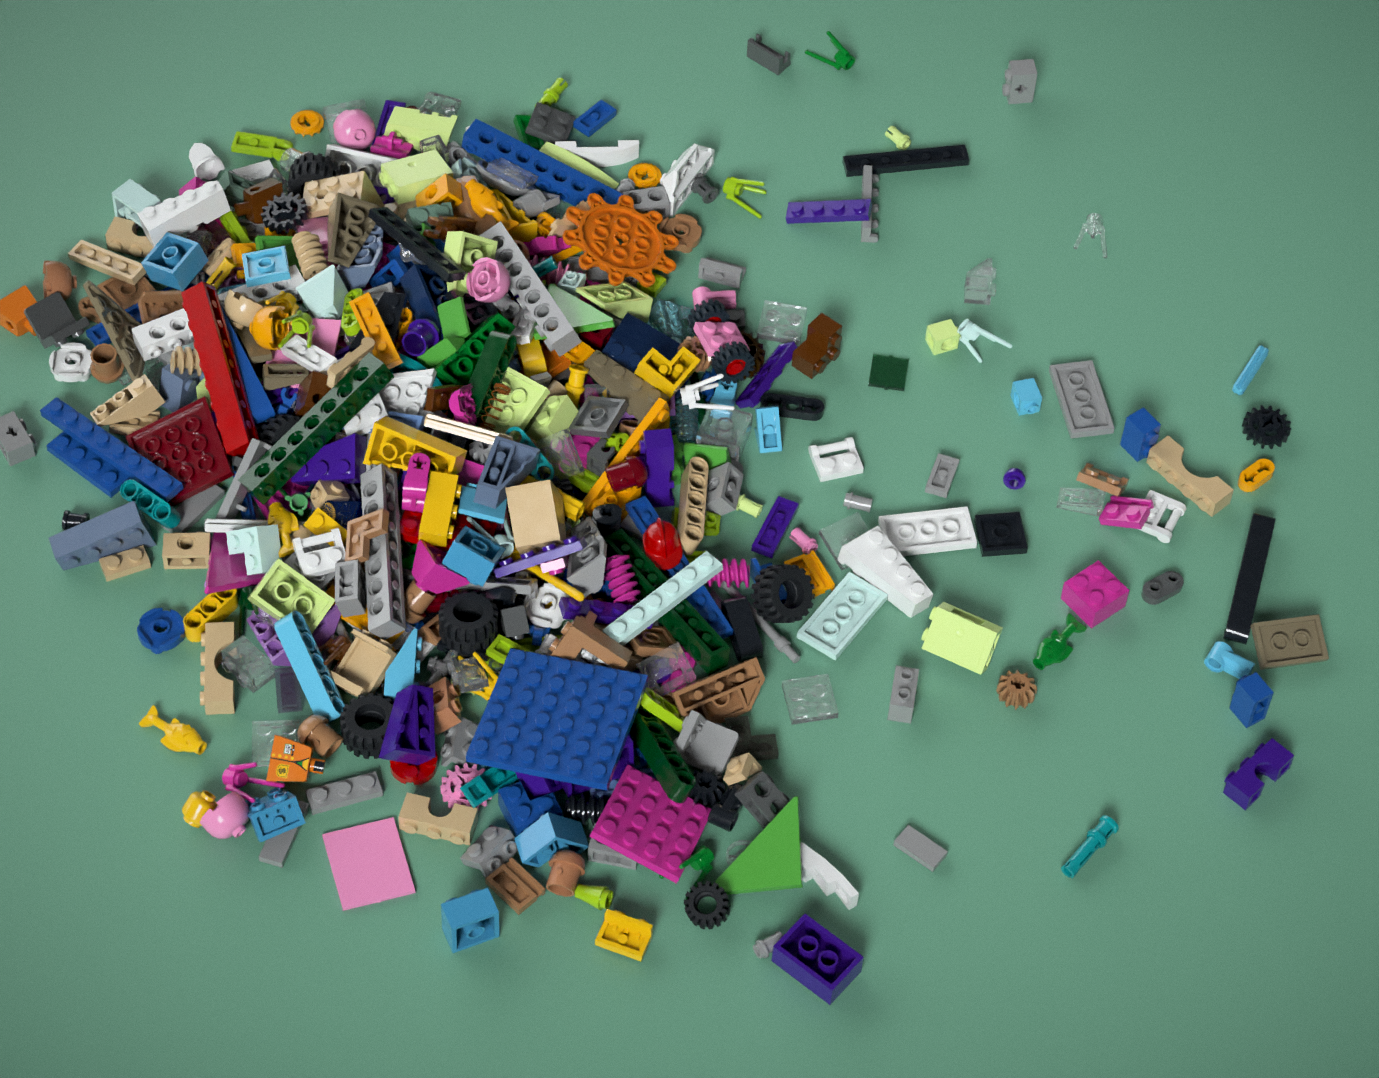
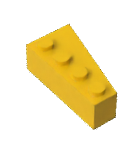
M385 416L374 422L363 464H383L388 468L394 467L407 471L411 456L416 453H423L430 459L429 475L431 471L456 475L462 471L467 450ZM418 462L417 469H421L423 463Z

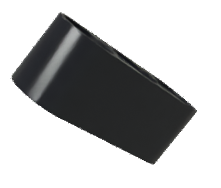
M741 596L722 600L721 612L733 629V635L730 636V640L738 662H744L755 657L757 659L762 658L763 646L747 598Z

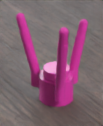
M256 762L239 765L230 764L229 768L225 769L222 775L226 791H236L251 803H254L255 799L238 789L245 786L247 782L284 788L285 784L248 777L247 773L242 769L256 767Z

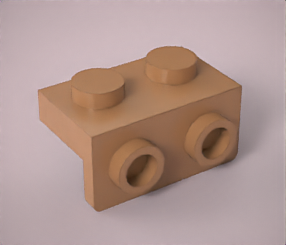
M171 289L168 291L148 290L142 292L138 301L142 324L155 320L160 315H168L183 309L181 295L183 291Z

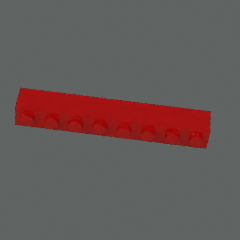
M202 281L181 293L183 299L182 306L188 316V327L193 334V344L199 355V366L205 376V387L211 397L210 404L216 415V426L221 433L223 447L226 454L242 457L245 455L252 438L259 440L216 288Z

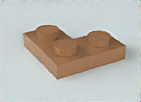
M382 508L347 522L345 561L358 559L362 563L369 560L370 539L388 533L389 512Z

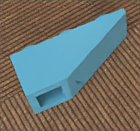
M413 629L385 672L384 699L389 697L392 703L395 701L397 692L413 684L419 685V682H415V673L420 674L421 659H416L417 651L422 650V637H418V629Z

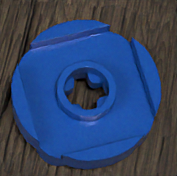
M151 609L143 614L139 620L140 623L137 627L138 639L144 647L150 649L155 654L171 650L185 639L183 618L175 610ZM158 627L162 629L167 628L164 632H157Z

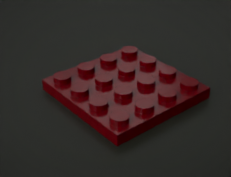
M205 396L126 436L130 448L182 483L183 490L167 502L171 506L235 475L229 456L223 447L222 436L216 426V419L209 399Z

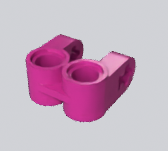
M413 454L409 460L403 484L402 510L423 513L430 471V459L426 454ZM418 462L423 463L421 469H417Z

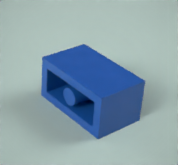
M1144 407L1126 417L1120 445L1137 462L1143 458H1148L1150 448L1157 443L1161 424Z
M1257 672L1249 676H1242L1236 682V688L1232 695L1229 709L1248 728L1265 719L1274 692Z

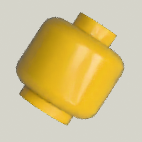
M207 790L191 793L182 807L183 819L189 825L200 828L202 826L200 820L209 809L213 811L218 806L215 801L216 797Z

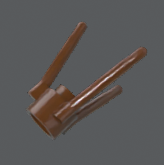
M339 635L335 640L330 638L324 645L319 647L320 652L329 648L328 653L330 656L324 661V665H328L333 659L338 660L332 670L333 672H335L351 646V642L346 637Z

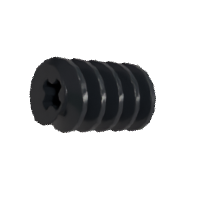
M600 505L593 510L592 519L602 537L620 530L622 511L619 505Z
M572 793L569 800L565 802L564 817L569 819L571 817L572 820L579 821L581 818L583 826H586L589 819H591L594 826L607 803H605L603 796H600L598 803H596L594 795H591L588 802H586L584 794H581L579 800L576 801L575 795Z

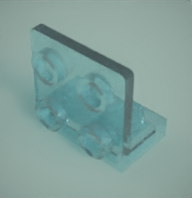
M659 299L651 308L647 322L648 325L670 338L675 337L685 340L687 336L692 338L695 336L688 323V314H691V308Z

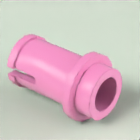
M799 527L790 533L789 539L802 548L804 554H810V551L814 550L815 552L817 550V541L807 536Z

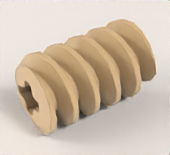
M309 231L298 232L291 240L304 280H309L329 267L326 263L325 253L322 250V244L319 242V236L311 234Z
M177 346L172 351L170 360L171 374H174L175 369L179 368L180 375L183 374L185 369H188V374L192 375L194 369H196L197 375L201 376L200 359L195 348L192 351L190 347H185L183 351L181 346Z

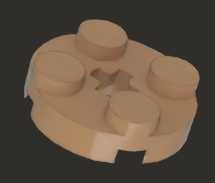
M676 214L675 218H665L659 227L661 233L673 235L678 239L679 244L673 249L674 251L690 253L701 241L702 229L698 225V221L692 216ZM680 231H683V232H684V234H682V235L677 234V233H679Z

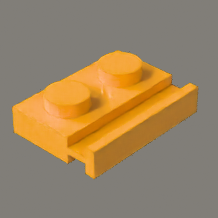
M814 550L810 551V554H802L784 561V565H797L799 569L803 568L806 571L805 575L811 577L810 584H814L812 594H815V597L824 594L829 589L831 591L834 590L835 583Z

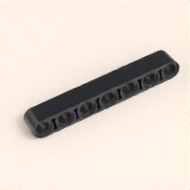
M1253 513L1223 639L1247 644L1276 518Z

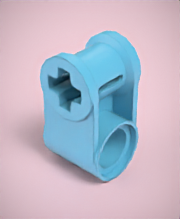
M719 379V386L716 387L710 404L734 406L737 395V383L731 381L730 384H727L726 381L722 382ZM709 409L708 411L709 416L731 420L733 410Z

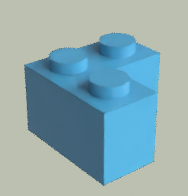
M549 812L540 816L535 823L525 828L521 834L514 838L522 863L538 868L550 860L552 855L559 850H571L580 854L589 846L581 822Z

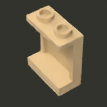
M353 628L351 633L355 635L354 641L335 672L331 670L329 672L335 685L357 698L361 694L368 696V693H373L374 695L385 678V672L397 654L391 650L393 645L387 641L380 639L378 642L374 640L375 636L365 629L359 632Z

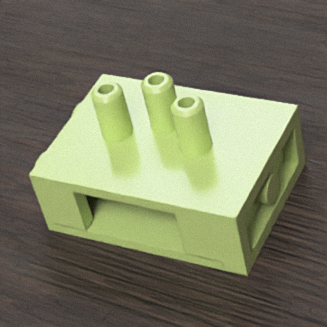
M435 149L382 163L379 180L388 189L390 197H393L398 204H403L416 200L415 196L445 173L453 178V171Z
M942 602L937 607L935 606L929 617L932 620L931 625L925 629L921 638L924 641L922 649L982 675L988 669L1003 627L946 602Z

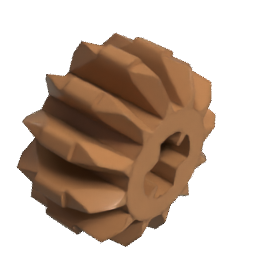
M687 336L680 343L677 353L684 346L701 360L695 372H705L712 365V357L707 355L697 336L693 338Z
M1018 669L1014 674L1008 670L1005 676L1001 675L996 691L999 694V702L1006 701V708L1013 705L1015 710L1019 706L1025 709L1028 703L1032 704L1037 693L1034 678H1028L1027 672L1020 674Z

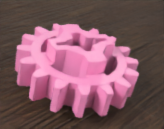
M464 763L461 769L458 765H455L454 772L447 770V777H442L440 790L443 802H448L449 809L453 808L454 803L472 807L460 787L484 773V768L478 771L477 764H474L472 768H468V764ZM452 785L454 786V792H453V793H452V791H451ZM487 800L481 803L480 805L486 807Z

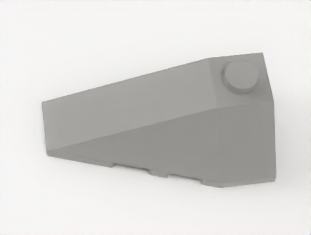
M588 517L572 528L571 536L576 535L577 539L585 537L588 546L583 550L569 554L567 580L577 590L582 592L585 597L591 593L598 592L602 588L607 544L591 517Z

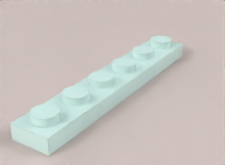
M708 551L704 552L604 628L602 632L624 646L721 572L723 564Z

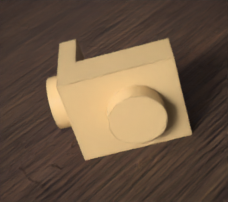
M318 480L311 491L309 499L315 509L318 507L323 510L325 503L344 504L348 502L350 496L342 483Z
M749 752L730 759L723 780L728 785L747 780L748 776L761 772L762 766Z

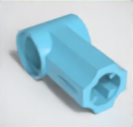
M1220 641L1215 642L1204 660V664L1209 670L1217 673L1224 671L1238 679L1245 675H1251L1255 663L1233 653L1232 648L1228 644Z

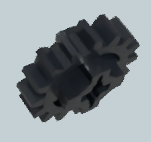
M283 192L279 198L275 195L273 196V201H266L268 206L262 207L263 213H261V217L265 227L269 228L270 232L276 230L277 234H280L282 231L288 234L289 229L296 231V226H303L302 220L308 219L307 213H309L305 199H301L300 194L294 196L293 192H290L288 196H285Z
M1260 405L1259 410L1253 407L1251 413H1246L1242 423V433L1247 434L1246 440H1254V446L1259 443L1262 449H1264L1265 445L1273 449L1274 444L1281 447L1282 442H1287L1291 432V421L1286 420V414H1279L1280 409L1273 411L1272 406L1265 409L1263 405Z

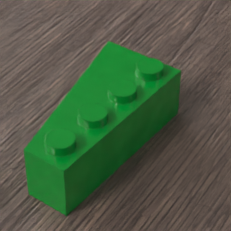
M499 313L488 317L465 338L464 344L457 352L432 368L437 372L436 377L442 385H468L490 332L499 331L511 334L516 326Z

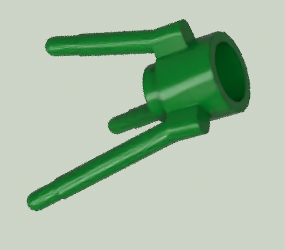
M827 31L826 34L839 50L834 56L836 62L805 50V54L827 63L837 70L841 68L845 71L850 69L856 60L830 31Z
M311 484L305 493L295 492L289 495L282 487L279 491L285 497V500L289 501L291 509L298 512L299 516L304 517V510L308 505V497L315 484Z
M702 845L695 852H692L689 859L679 865L680 869L690 865L696 871L702 870L694 884L695 888L698 886L697 883L703 882L706 875L713 869L711 863L715 860L714 854L708 847Z

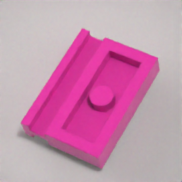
M1111 496V501L1106 504L1099 517L1101 525L1142 529L1150 515V509L1154 508L1152 500Z

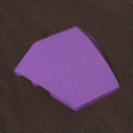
M336 604L332 605L312 633L318 648L324 645L330 636L335 633L341 616ZM259 608V614L253 613L246 619L247 623L273 665L291 666L274 628V624L278 620Z

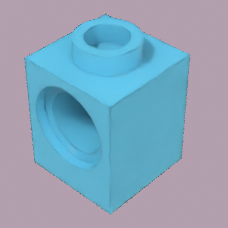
M1034 378L1014 381L1010 396L1018 415L1040 412L1042 396Z

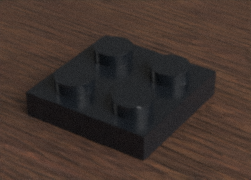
M1020 512L975 515L974 523L982 557L1027 553L1028 547Z

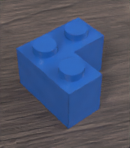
M521 781L498 789V805L515 838L547 812L562 816V810L553 792L530 800Z

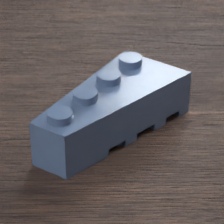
M135 501L49 537L54 557L63 571L99 561L100 558L143 545L144 548L156 546L150 525Z

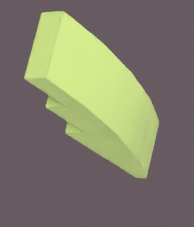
M546 142L539 150L613 189H616L619 183L603 171L564 148Z

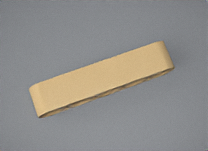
M692 457L681 476L677 532L680 537L682 552L685 555L693 554L704 536L709 467L708 463L701 457Z

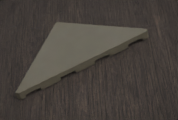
M89 280L86 281L83 287L132 381L140 378L143 375L145 361L134 343L131 329L141 324Z

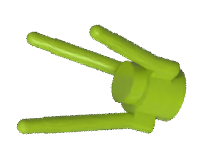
M732 176L727 177L723 185V193L727 194L726 199L734 201L761 219V214L736 198V196H741L743 190L766 194L765 190L747 186H764L765 183L738 179Z
M298 310L296 314L282 320L283 324L290 321L293 322L290 332L278 344L279 348H282L295 333L305 334L306 332H308L307 348L311 347L313 331L316 327L312 325L313 319L309 314Z

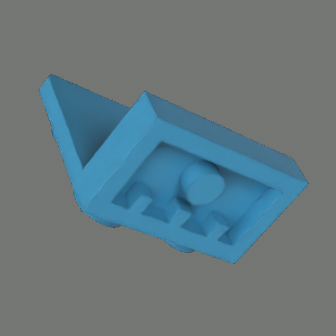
M274 788L268 791L267 795L262 798L253 797L255 799L254 803L246 800L249 808L247 814L259 842L305 824L296 796L286 789Z

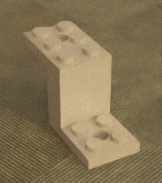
M365 171L305 182L303 198L309 210V213H307L308 219L328 215L329 208L338 192L379 205V208L388 207L401 219L404 218V221H406L405 215L407 210L416 207V200L403 204H398L397 202L384 204ZM389 235L383 237V242L395 240V238Z

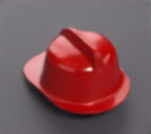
M657 518L656 522L652 523L643 534L644 550L646 556L659 570H669L676 567L682 559L681 541L677 530L671 523Z

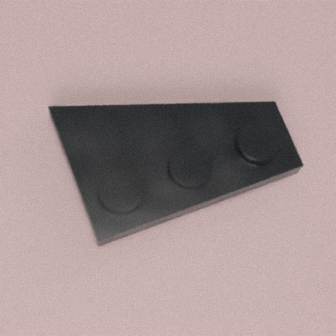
M384 292L376 307L396 347L408 298L403 293ZM360 329L349 346L350 352L361 345V340L365 337L362 329Z

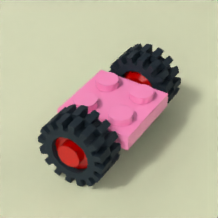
M708 299V303L704 300L701 301L702 305L700 306L697 303L695 305L696 309H691V314H688V323L707 355L712 357L711 364L717 375H724L720 379L722 382L726 381L727 384H730L731 381L737 383V379L743 381V376L746 375L748 377L750 375L749 371H753L755 362L750 353V348L735 323L731 322L724 305L721 302L719 303L718 300L713 302L712 299Z

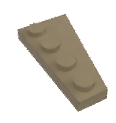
M596 350L584 362L583 366L589 368L588 374L601 387L605 386L610 391L612 398L625 399L629 406L626 412L630 416L633 415L638 420V424L641 423L659 397L667 401V403L669 401V396L599 350Z

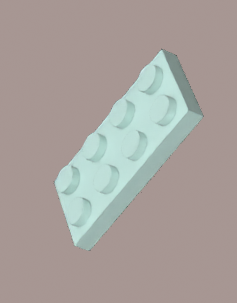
M849 572L797 632V638L836 661L885 603L888 594Z

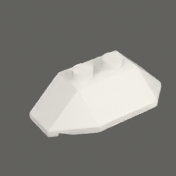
M693 144L682 153L678 160H674L670 170L662 175L660 184L665 187L670 203L669 216L673 217L692 193V183L697 178L705 176L713 166L714 149Z

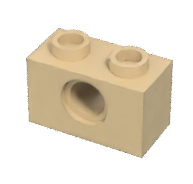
M164 533L162 550L164 569H208L211 552L210 533Z

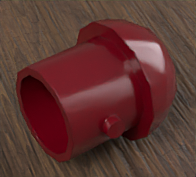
M634 455L624 456L625 461L605 468L606 476L614 493L633 486L639 489L646 483L648 472L640 457Z

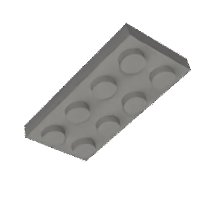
M1093 361L1050 365L1049 373L1070 439L1113 434L1115 428Z

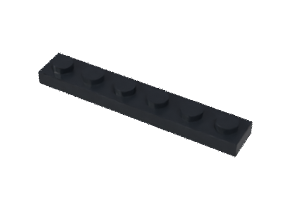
M964 144L843 156L842 163L846 177L862 176L864 165L872 166V174L966 166L969 165V156Z
M388 207L370 209L368 217L377 226L383 228L389 236L401 243L402 247L412 252L430 270L436 272L442 280L446 282L464 280L466 271Z

